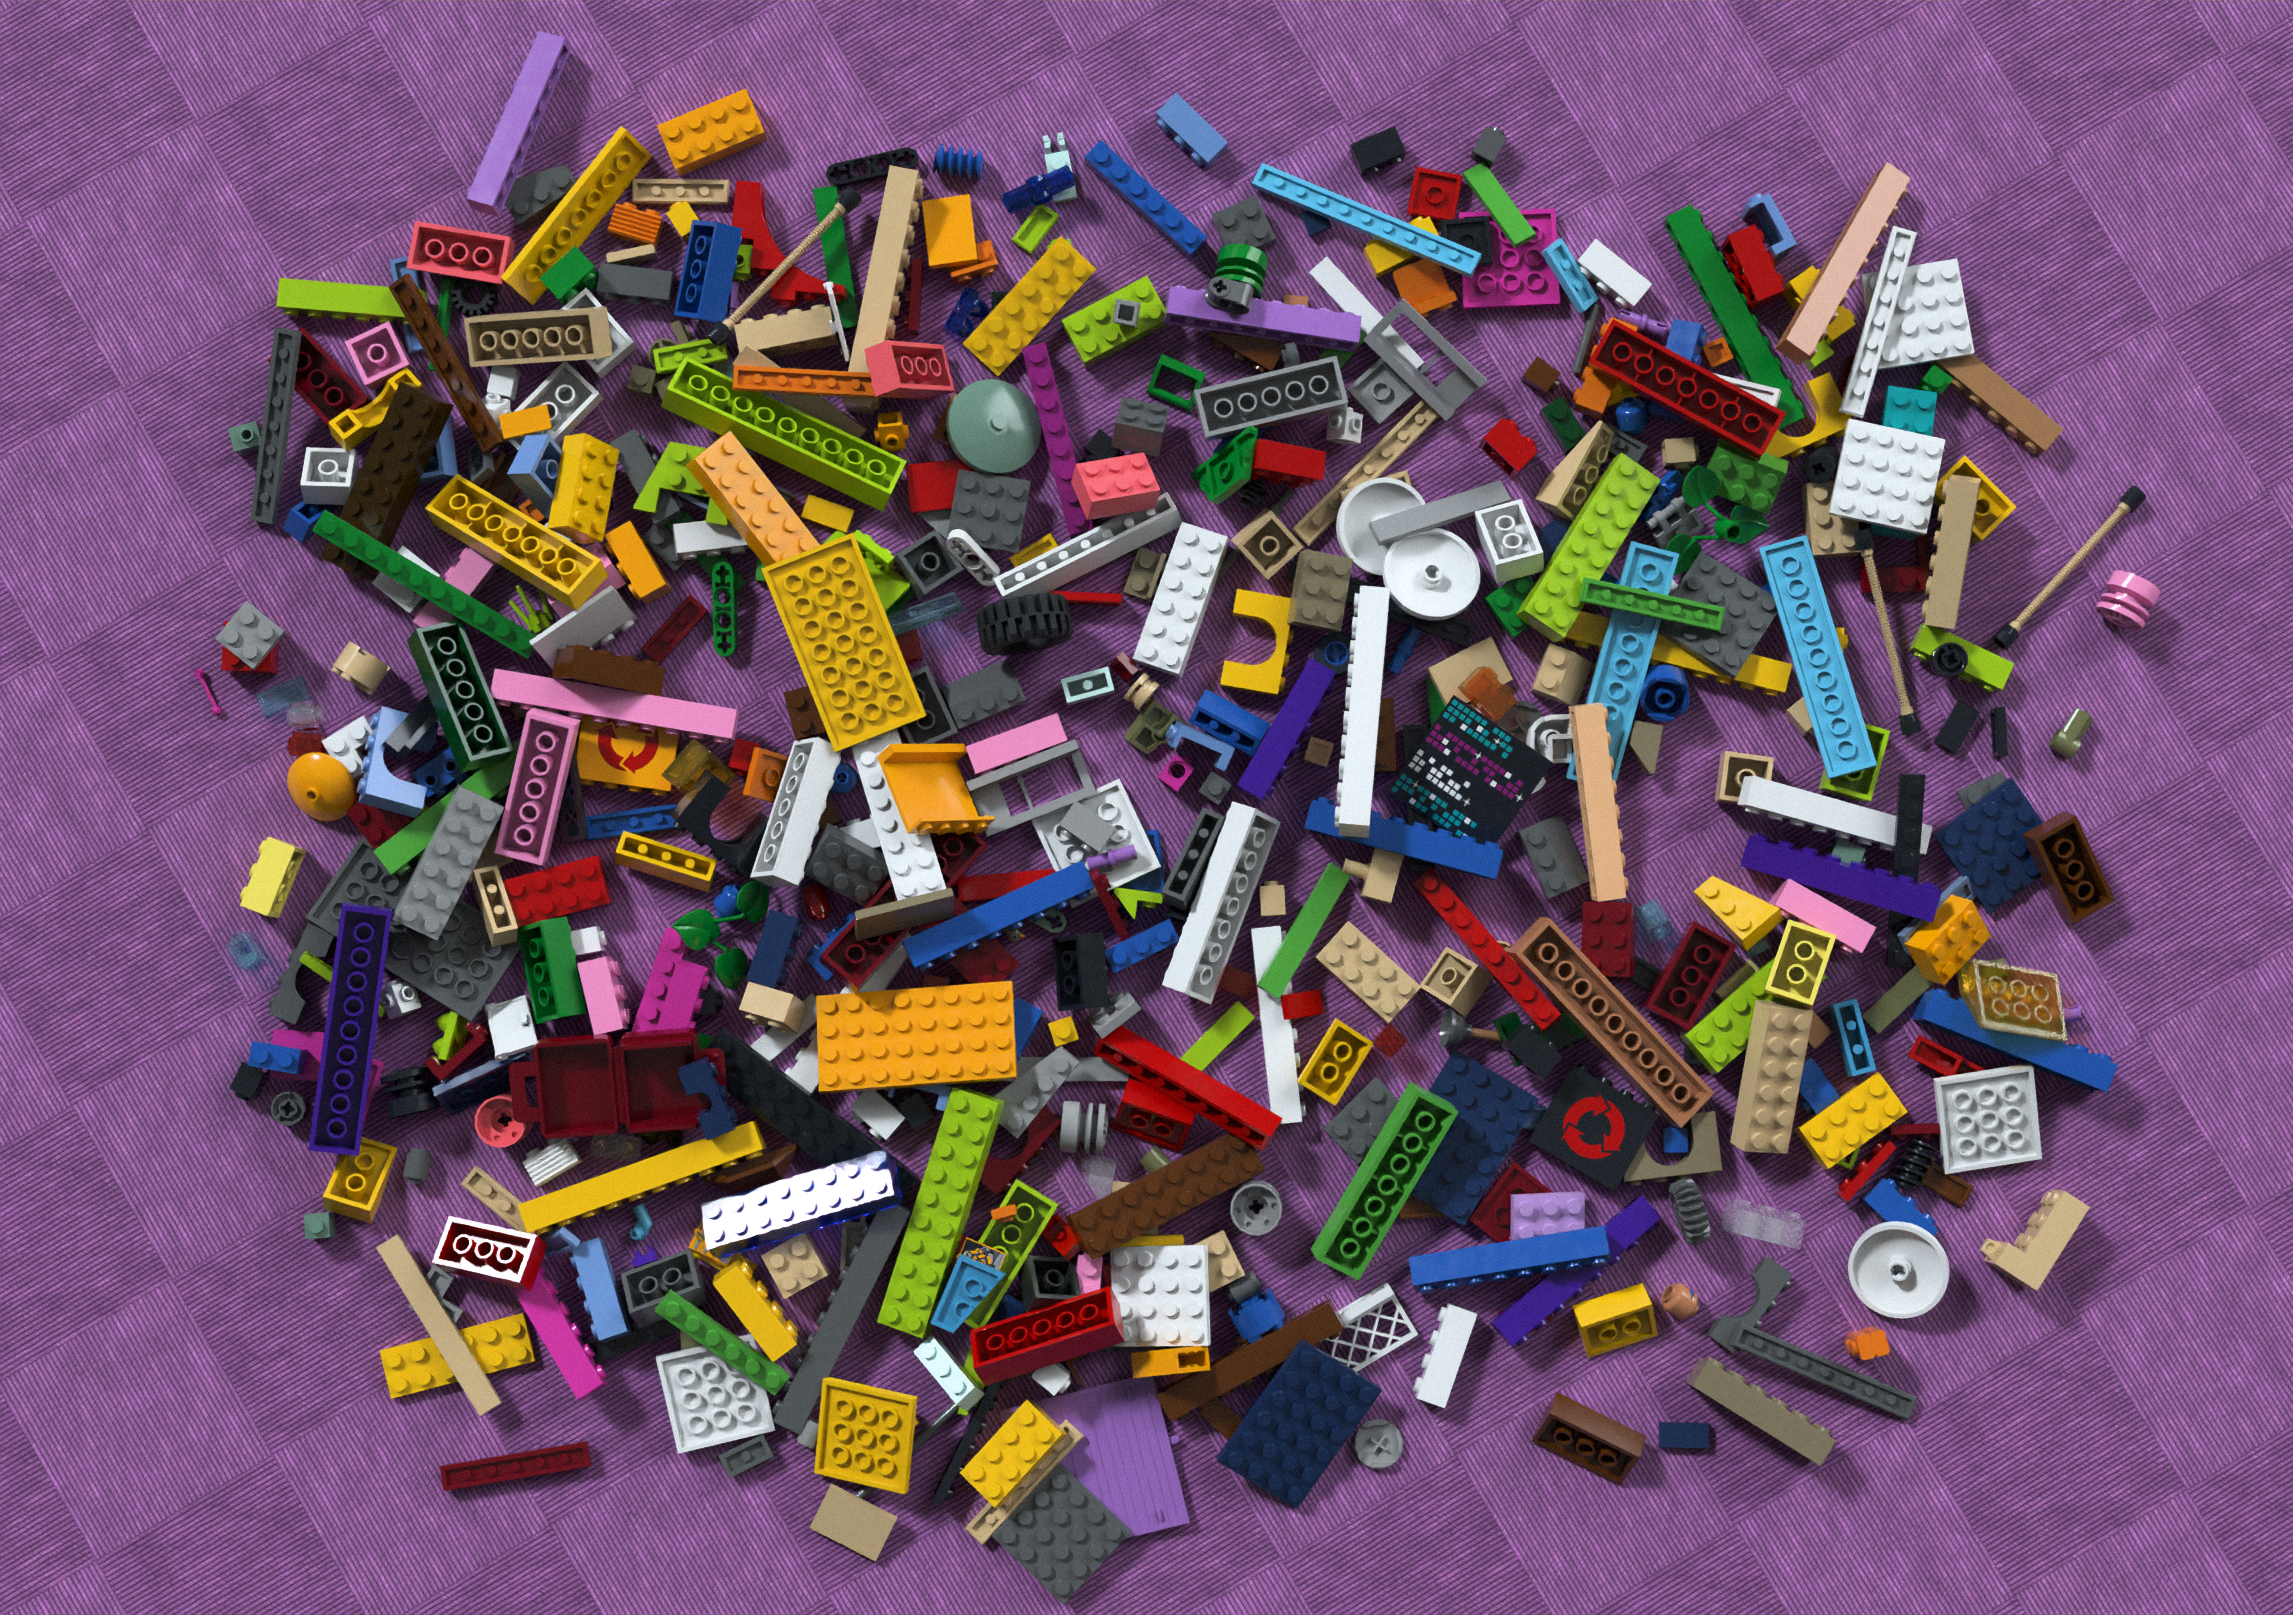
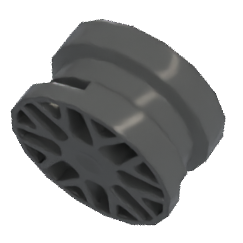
M295 1091L278 1094L271 1104V1114L274 1120L284 1126L302 1123L309 1113L307 1098Z

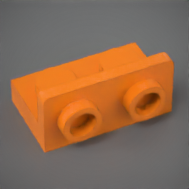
M991 240L976 244L978 263L948 267L953 283L957 281L959 284L967 283L974 276H990L995 273V270L999 269Z

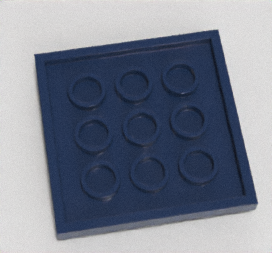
M2007 778L1992 791L1931 834L1958 874L1963 877L1968 876L1972 884L1971 889L1976 896L1975 898L1986 914L1992 913L2041 877L2022 834L2042 824L2043 821L2013 778Z

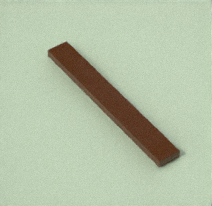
M404 274L388 288L482 453L489 454L504 443L505 440L410 274Z

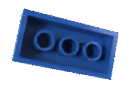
M692 220L674 312L675 316L715 324L718 321H724L728 312L727 304L732 291L733 274L737 267L738 248L742 242V228L720 222Z

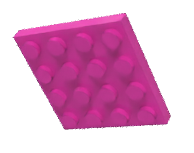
M1555 209L1519 210L1536 233V236L1517 248L1512 246L1488 211L1459 212L1458 219L1489 216L1493 265L1476 267L1471 278L1461 274L1463 310L1560 305L1559 281L1541 254L1544 249L1557 240Z

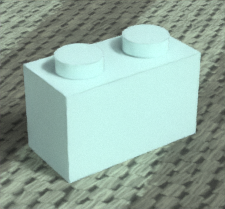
M1108 667L1061 679L1068 706L1115 693Z

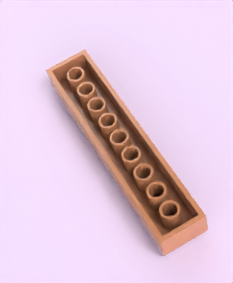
M1540 917L1507 950V953L1643 1097L1656 1108L1671 1126L1682 1128L1714 1094L1709 1086L1550 918Z

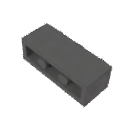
M600 263L597 292L606 301L616 302L617 298L626 299L627 303L640 305L641 301L651 302V306L663 308L665 304L672 305L676 277L672 271Z

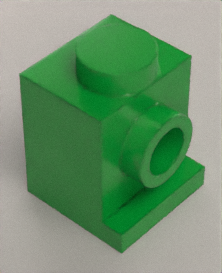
M1933 364L1913 389L1937 392L1938 398L1953 378Z

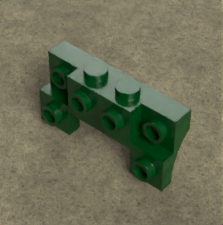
M1512 1011L1493 1020L1501 1043H1504L1516 1027L1522 1024L1517 1011ZM1559 1011L1562 1019L1545 1034L1541 1033L1539 1036L1545 1042L1550 1040L1558 1048L1568 1049L1577 1045V1040L1586 1035L1563 1011ZM1509 1054L1514 1067L1522 1066V1064H1520L1513 1056Z

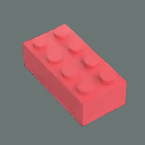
M886 340L864 349L866 364L872 380V389L876 397L933 400L955 391L944 345Z

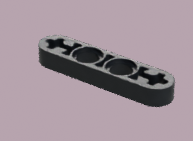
M901 148L834 163L828 167L826 177L832 186L844 187L888 177L889 169L882 171L877 167L881 159H888L891 162V166H895L894 156H897V161L905 159L904 155L909 154L910 158L914 157L911 160V164L906 165V162L902 161L898 162V166L914 170L918 166L919 158L914 149ZM859 164H863L868 168L867 173L863 176H857L854 173V168ZM846 167H850L851 179H848V174L841 175V180L836 181L835 177H831L834 175L835 170H839L842 174L847 173Z

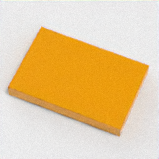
M970 195L922 201L930 270L978 263Z

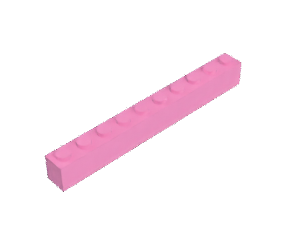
M501 669L494 670L490 692L493 700H496V705L510 707L511 703L520 704V709L524 710L538 707L544 708V711L559 714V711L568 712V717L583 719V715L593 717L592 721L607 723V719L615 720L618 726L631 727V724L641 725L640 729L654 732L655 728L665 729L666 734L679 736L680 732L689 733L690 738L703 740L704 736L713 737L714 742L727 744L728 740H735L740 713L737 709Z

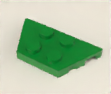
M1247 427L1191 473V477L1200 482L1199 487L1203 492H1206L1208 499L1212 503L1221 504L1250 481L1258 434L1256 427Z

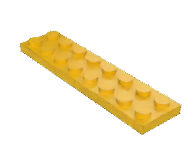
M620 126L500 278L528 303L534 305L547 289L539 278L574 246L579 249L652 155L625 128Z

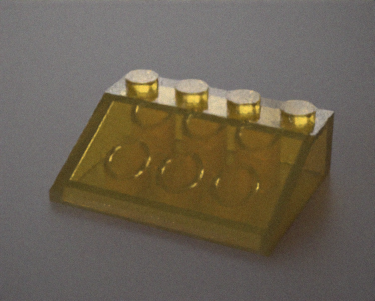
M1972 959L1957 971L1960 995L1980 1028L2059 1042L2068 1041L2058 974Z

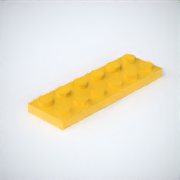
M1060 236L963 342V345L999 376L1019 355L1022 348L1030 343L1094 273L1096 268Z
M525 1312L458 1330L485 1374L536 1361ZM431 1337L380 1350L391 1399L458 1381Z

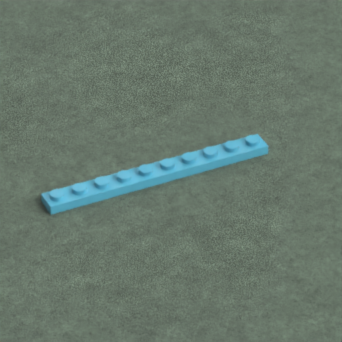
M1264 163L1261 164L1252 182V187L1469 278L1472 277L1481 259V253Z

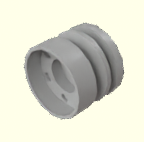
M1064 1101L1060 1152L1076 1153L1079 1142H1084L1085 1154L1090 1152V1143H1096L1095 1154L1102 1155L1108 1129L1106 1104L1100 1103L1099 1114H1093V1103H1089L1087 1113H1082L1080 1102Z
M1252 1179L1243 1182L1236 1188L1231 1198L1230 1214L1234 1224L1241 1231L1249 1235H1262L1270 1232L1277 1226L1281 1218L1282 1201L1279 1192L1272 1184L1264 1180ZM1253 1200H1258L1259 1204H1263L1258 1212H1255L1254 1208L1249 1207V1205H1253Z

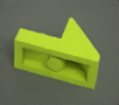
M1114 887V894L1134 921L1138 902H1142V907L1157 908V904L1162 905L1163 898L1161 893Z

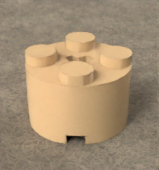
M349 641L331 670L372 696L391 667Z

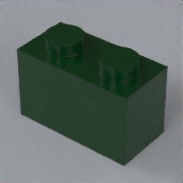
M1563 396L1541 409L1539 416L1564 455L1573 450L1585 437L1586 433Z

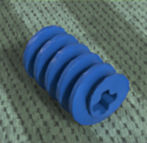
M941 143L935 154L933 174L939 167L941 175H944L948 169L950 177H953L958 171L959 178H964L967 172L969 180H973L977 174L978 181L981 182L985 164L982 151L979 150L975 157L973 156L972 149H969L967 154L964 155L963 147H960L957 153H954L953 145H950L948 151H945L944 144Z

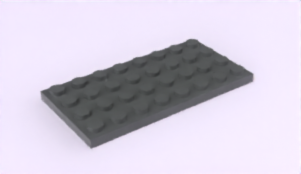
M361 837L305 918L337 938L342 902L392 908L393 914L414 869L411 868L409 872L401 877L399 875L396 877L392 876L373 852L374 848L368 840ZM459 898L438 941L393 920L391 917L385 969L472 1023L520 953L521 947L518 934L516 942L492 947L481 911Z

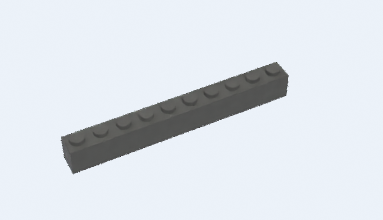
M885 1196L882 1202L876 1201L871 1211V1214L875 1216L871 1224L865 1223L860 1233L863 1240L860 1246L854 1245L849 1256L852 1262L849 1268L844 1267L838 1278L841 1284L838 1290L833 1289L827 1300L830 1306L827 1312L822 1311L816 1322L819 1328L815 1335L810 1334L805 1344L808 1350L804 1357L799 1356L793 1368L797 1372L793 1379L789 1377L782 1390L786 1394L782 1401L777 1400L771 1412L775 1414L773 1422L800 1435L822 1390L823 1378H828L911 1209Z

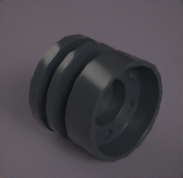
M407 1067L392 1071L390 1074L380 1078L381 1084L393 1083V1087L382 1090L383 1094H395L396 1099L385 1103L389 1119L440 1108V1103L434 1096L433 1091L425 1092L424 1087L435 1082L434 1078L422 1079L423 1075L432 1073L428 1067Z

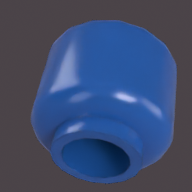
M1626 397L1615 408L1618 428L1626 434L1633 435L1642 432L1649 422L1646 405L1640 399Z
M840 762L833 776L832 791L843 794L848 793L855 787L858 777L853 766Z
M725 885L715 897L713 904L717 909L715 913L718 917L725 918L742 913L738 910L736 903L738 892L742 888L740 885Z

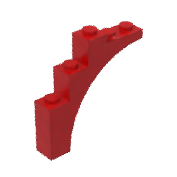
M737 180L731 226L742 228L741 244H753L750 268L754 273H757L758 277L768 278L787 258L776 245L768 226L765 211V188L761 182ZM793 264L772 286L771 299L780 308H792V305L799 306L800 296H802L803 300L807 301L825 298L827 302H830L828 292L823 286L826 282L806 274ZM833 283L834 287L832 290L836 303H840V300H847V288L844 285Z

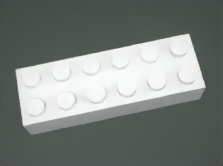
M1181 522L1133 656L1136 663L1182 678L1230 544L1227 536Z
M819 737L794 741L750 878L774 888L799 886V883L802 881L806 860L811 855V845L819 830L818 823L821 814L826 808L828 791L833 786V776L841 761L840 754L842 750L834 752L830 742Z

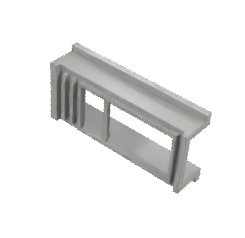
M1404 297L1363 339L1445 421L1454 414L1455 410L1478 387L1481 388L1487 382V378L1472 366ZM1402 312L1441 349L1426 365L1421 367L1420 371L1381 334ZM1445 353L1458 367L1436 387L1423 373L1427 372L1429 367Z
M1076 739L966 782L980 817L984 815L995 817V820L985 830L987 837L1070 805L1075 800L1078 802L1097 794ZM1071 755L1084 788L1033 808L1024 785L1025 780L1021 777V774ZM1017 776V782L1022 787L1030 810L1011 817L998 783Z

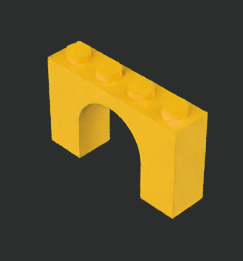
M1830 372L1808 381L1803 386L1816 415L1815 426L1811 433L1802 437H1790L1777 429L1765 453L1781 459L1791 455L1793 459L1806 453L1805 448L1813 445L1814 449L1828 443L1826 439L1834 435L1836 439L1845 435L1847 421L1852 418L1850 415L1838 412L1842 397Z
M1237 589L1232 616L1258 620L1268 625L1275 635L1276 649L1267 661L1257 665L1224 660L1220 687L1274 697L1278 696V691L1283 692L1286 677H1281L1283 667H1288L1290 656L1285 651L1287 644H1292L1294 630L1289 629L1290 624H1287L1291 598Z

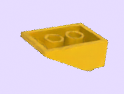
M361 1137L359 1156L341 1154L323 1195L324 1209L372 1223L398 1150L397 1147Z

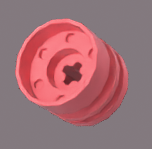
M502 1093L485 1100L475 1115V1129L478 1136L486 1144L493 1147H508L523 1140L531 1132L534 1122L518 1123L514 1120L511 1093ZM527 1101V1108H532L531 1104ZM506 1115H507L508 1117L511 1116L512 1121H510V1122L504 1121V1122H503L502 1117H504V1116H506Z

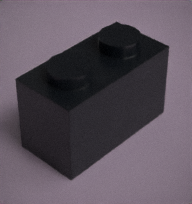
M1395 126L1351 144L1349 149L1360 177L1366 174L1368 177L1373 176L1381 171L1380 168L1387 165L1389 167L1397 166L1403 162L1402 159L1406 155V150Z
M1519 1024L1501 1047L1536 1078L1544 1080L1563 1058L1557 1052L1559 1048L1550 1040L1545 1042L1539 1036L1541 1032L1532 1024L1528 1026Z

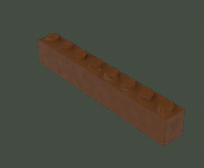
M1331 1298L1284 1322V1325L1279 1329L1267 1331L1257 1341L1253 1343L1247 1342L1211 1361L1210 1370L1191 1372L1159 1389L1156 1397L1170 1422L1175 1419L1181 1421L1190 1416V1411L1197 1407L1200 1410L1213 1403L1212 1399L1218 1396L1224 1398L1233 1393L1234 1387L1240 1384L1243 1387L1256 1380L1255 1376L1261 1373L1267 1375L1276 1370V1365L1286 1361L1301 1338L1315 1347H1319L1321 1345L1320 1341L1326 1338L1333 1340L1340 1336L1345 1323Z

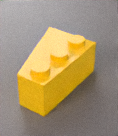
M1711 876L1694 891L1698 903L1746 952L1784 920L1780 908L1714 876Z

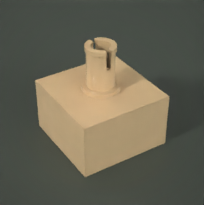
M1375 847L1367 864L1346 858L1342 873L1363 878L1364 883L1360 897L1390 904L1404 855Z

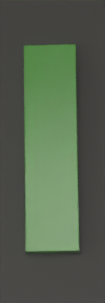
M1484 162L1463 172L1464 180L1514 248L1535 238L1536 233Z

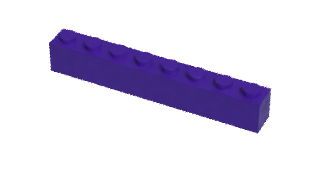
M1755 833V836L1750 835L1740 865L1742 867L1786 880L1791 879L1803 885L1933 923L1942 890L1938 889V885L1924 882L1923 885L1913 882V878L1905 875H1899V878L1889 875V871L1881 868H1875V871L1865 868V864L1857 861H1851V864L1841 861L1842 858L1837 855L1827 854V857L1817 854L1818 851L1813 848L1803 847V850L1793 847L1794 844L1789 841L1779 840L1778 843L1769 840L1770 837L1761 833Z
M1642 1195L1637 1196L1604 1224L1611 1261H1607L1603 1266L1594 1267L1589 1264L1582 1265L1578 1270H1567V1268L1557 1269L1556 1273L1546 1274L1493 1319L1490 1324L1509 1346L1514 1344L1517 1347L1529 1338L1527 1336L1529 1331L1533 1328L1536 1331L1547 1322L1545 1318L1550 1313L1557 1314L1566 1306L1565 1300L1570 1296L1574 1299L1584 1291L1583 1285L1589 1280L1591 1282L1597 1280L1603 1274L1601 1270L1607 1264L1611 1267L1622 1258L1620 1256L1622 1251L1626 1248L1630 1251L1640 1242L1638 1238L1646 1232L1648 1235L1659 1226L1657 1221L1661 1217Z

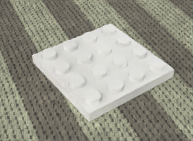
M1951 259L1908 266L1877 371L1973 355L1974 347L1958 260ZM1879 271L1860 275L1866 314Z
M1848 419L1828 515L1925 535L1927 533L1945 439Z
M1120 778L1096 789L1097 794L1078 801L1117 830L1102 853L1107 852V849L1110 848L1116 850L1131 846L1132 844L1135 846L1138 859L1117 864L1115 868L1110 866L1098 870L1100 876L1106 875L1111 885L1107 889L1108 892L1114 890V887L1118 888L1161 868ZM1073 803L1031 820L1055 872L1079 861H1083L1087 871L1090 872L1086 857L1098 855V853L1094 852L1092 855L1081 847L1082 842L1076 838L1071 841L1061 834L1063 829L1059 826V823ZM1094 887L1093 891L1090 892L1091 896L1078 901L1075 898L1069 901L1072 909L1099 897L1096 888Z
M2031 1063L1933 1078L1937 1120L1940 1125L1939 1139L1942 1168L1945 1174L2042 1159L2034 1068Z
M1207 1245L1124 1246L1110 1251L1112 1291L1120 1304L1125 1342L1114 1345L1115 1347L1211 1345Z
M751 1334L739 1337L757 1350L755 1339ZM697 1346L656 1356L678 1454L775 1431L767 1390L705 1346Z

